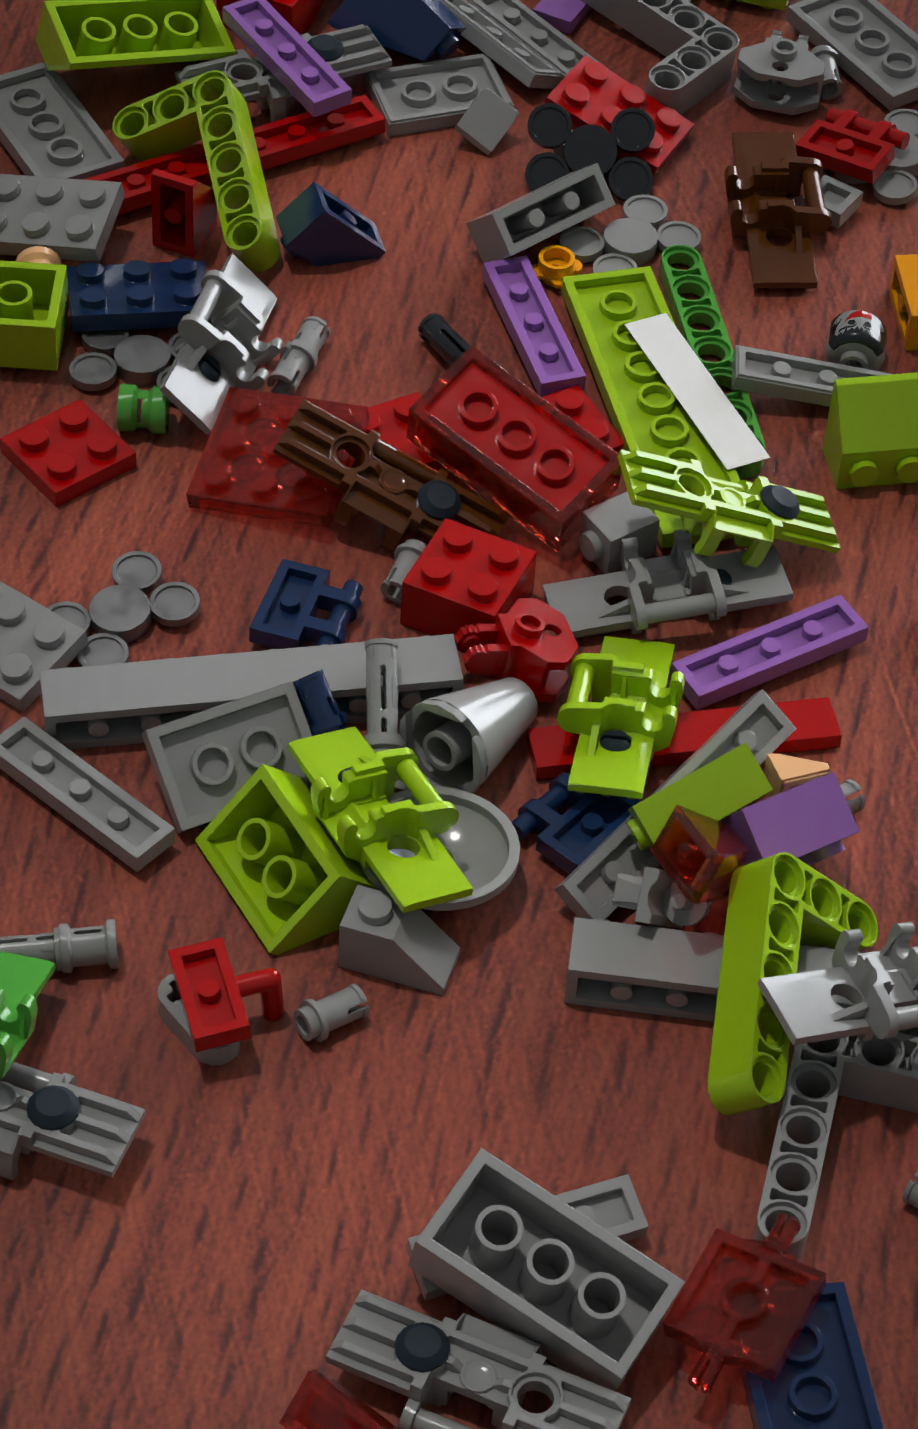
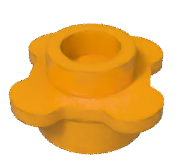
M551 245L540 251L538 263L533 264L532 267L539 280L542 279L548 286L561 289L562 277L580 274L583 265L579 260L575 259L574 253L567 247Z

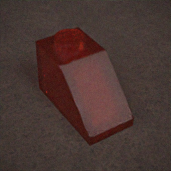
M678 804L650 849L688 901L696 904L722 897L730 884L733 872L738 867L744 866L745 857L750 851L729 825Z

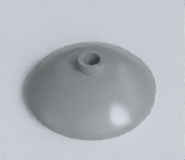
M433 786L442 800L451 802L459 812V818L454 827L444 833L436 834V837L473 887L472 896L422 909L454 911L477 906L500 894L515 876L520 857L518 834L509 818L486 799L455 788ZM408 789L386 797L390 804L411 799L413 804L419 805ZM405 849L390 850L392 854L398 857L408 858L415 856L413 852ZM359 861L364 874L380 891L388 893L371 867L364 868Z

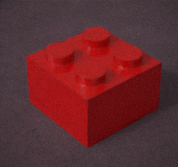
M445 518L402 582L400 624L431 636L456 635L460 627H464L466 624L474 626L476 624H494L497 613L507 614L518 598H530L532 596L537 551Z

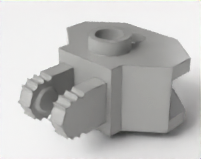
M773 30L771 38L766 37L765 42L740 49L737 60L738 72L733 94L751 108L789 115H797L818 109L826 64L808 51L809 36L799 34L798 39L794 42L783 38V31Z

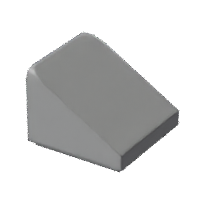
M486 87L471 103L454 129L489 156L519 116V112L490 88Z

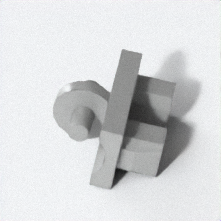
M644 866L643 877L618 873L612 906L636 910V922L683 929V926H695L702 923L708 916L711 909V896L708 889L701 882L692 879L691 875Z

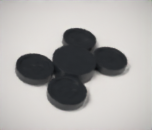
M545 103L539 105L531 112L527 130L531 140L536 145L545 149H554L565 143L563 158L555 153L544 152L537 154L529 161L525 171V181L531 192L571 172L598 163L603 177L609 173L608 185L610 191L619 200L625 202L632 196L647 195L653 183V174L646 162L636 157H625L615 163L617 148L626 153H639L648 148L652 143L655 135V124L652 117L646 111L639 108H626L620 111L612 121L610 133L597 125H583L571 132V117L558 104Z

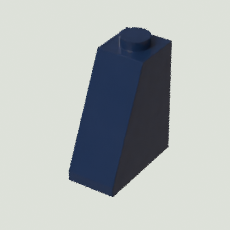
M344 0L327 21L333 28L338 30L361 24L368 26L382 46L423 61L448 58L460 45L461 41L458 37L467 28L440 0Z

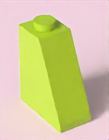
M745 742L630 807L628 810L633 819L626 822V825L640 850L643 851L650 847L654 856L767 794L773 788L748 744Z

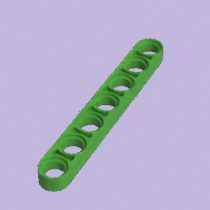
M687 245L669 246L661 254L659 278L675 326L718 386H724L733 391L725 394L766 451V445L748 392L732 389V355L734 351L702 257L693 247ZM678 263L688 265L691 268L679 270L672 268L670 265ZM692 293L701 298L698 300H688L679 295ZM704 324L711 327V329L700 331L691 328L690 325ZM705 354L715 355L722 360L719 362H708L701 359L700 356ZM764 460L735 468L739 478L747 479L758 475L763 468Z

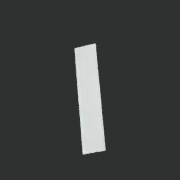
M666 313L624 324L727 470L770 458Z

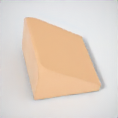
M767 754L763 772L773 790L765 794L766 798L772 797L829 774L830 767L828 763L782 754Z

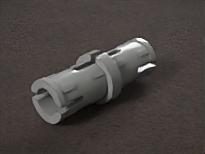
M316 316L305 318L292 342L290 340L286 342L280 352L279 364L267 379L268 387H272L275 384L271 390L274 395L280 398L292 397L307 372L309 374L313 371L318 362L319 350L331 334L330 327L323 330L327 324L325 320Z

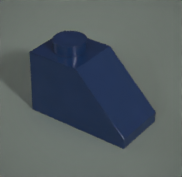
M315 182L276 216L282 233L280 241L283 247L293 257L300 258L302 256L317 267L376 259L386 253L376 224Z

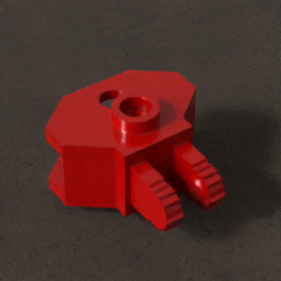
M518 598L507 614L497 613L494 624H476L475 626L466 624L464 627H460L456 635H454L458 651L464 654L462 657L467 672L470 671L471 674L475 673L476 675L479 673L481 675H495L496 680L507 677L517 678L530 687L537 703H555L565 689L569 679L565 669L576 656L579 647L564 614L538 598ZM544 631H554L558 634V636H551L545 633Z

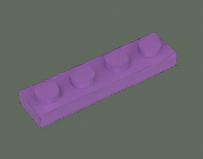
M240 0L223 6V22L313 117L352 104V89L267 0Z
M527 255L483 262L482 277L539 397L577 384L582 390H585L586 374Z
M840 594L671 663L670 677L676 671L684 674L685 685L683 693L692 705L699 710L867 640L869 626Z

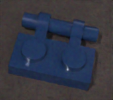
M282 559L249 627V642L276 649L301 647L304 640L314 642L316 646L343 644L348 636L345 629L349 622L356 619L362 606L360 596L363 592V587L355 580H347L342 589L329 586L330 570ZM318 609L330 612L328 620L315 617Z
M563 772L550 782L549 791L539 799L532 798L519 808L518 817L512 821V824L516 829L519 841L524 840L531 833H540L537 836L536 851L571 874L631 815L628 809L641 801L638 799L630 800L620 796L610 795V797H604L601 794H578L576 791H568L570 773ZM563 806H572L563 815L557 813V811Z

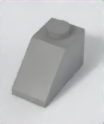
M357 884L339 925L338 967L443 996L460 955V947L421 909L402 913L389 893Z

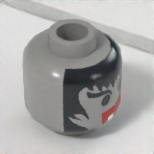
M850 310L835 317L827 330L825 343L826 362L879 371L885 360L887 330L881 319L872 313L862 310Z

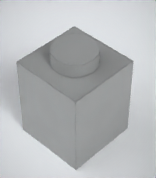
M627 491L582 511L578 544L583 556L588 561H593L604 574L618 572L622 570L621 539L637 537L639 555L644 557L645 560L655 555L660 520L650 509L632 505Z

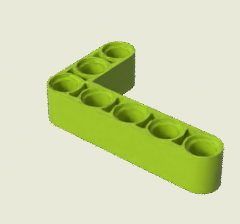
M219 70L205 72L128 105L118 112L113 120L112 130L132 156L140 162L172 153L202 140L223 236L227 246L252 272L266 271L277 262L280 255V244L248 105L245 98L225 73Z
M787 852L777 853L738 867L733 872L730 881L707 1080L711 1102L721 1114L726 1116L736 1115L779 1102L784 1095L786 1087L790 1039L758 986L760 978L797 973L800 945L812 947L825 946L835 949L837 940L843 931L860 929L863 933V941L860 943L858 950L873 946L878 937L876 916L868 904Z

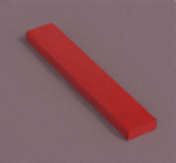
M829 697L775 703L797 729L773 754L840 747L842 733ZM741 706L678 713L676 728L670 746L653 754L649 768L683 764ZM559 725L527 729L526 743L536 780L556 778L563 772H571L580 734L566 732Z

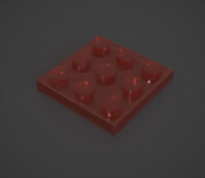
M229 387L187 490L188 506L197 509L330 528L343 491L274 454L273 449L303 399L364 433L370 420L368 406ZM345 450L337 452L339 461L344 466L351 468L355 458Z

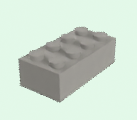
M483 1148L479 1150L415 1241L408 1267L498 1327L542 1344V1355L564 1371L617 1392L673 1306L685 1281Z

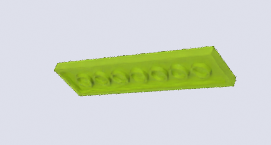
M651 266L562 277L561 293L613 426L623 440V450L629 452L638 450L687 463L691 459L698 460L706 476L734 483L741 481L735 468L731 470L726 469L624 325L664 313L674 323ZM650 509L660 520L657 539L661 548L673 547L674 531L684 529L681 517ZM692 534L691 544H696L701 536ZM727 534L722 540L732 539L733 535Z

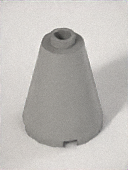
M507 677L418 702L400 720L399 734L403 736L407 747L412 749L419 758L418 767L432 786L449 787L474 793L484 784L535 720L538 705L530 687L517 678Z

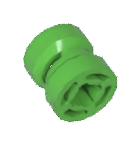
M120 384L117 401L118 431L134 432L137 428H147L153 434H167L170 400L161 394L159 390L161 386H154L150 390H140L135 384ZM141 399H143V401H142V417L140 418Z

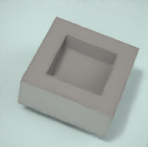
M824 175L820 181L825 209L831 213L832 226L839 229L861 206L863 192ZM805 195L802 197L801 206H806Z

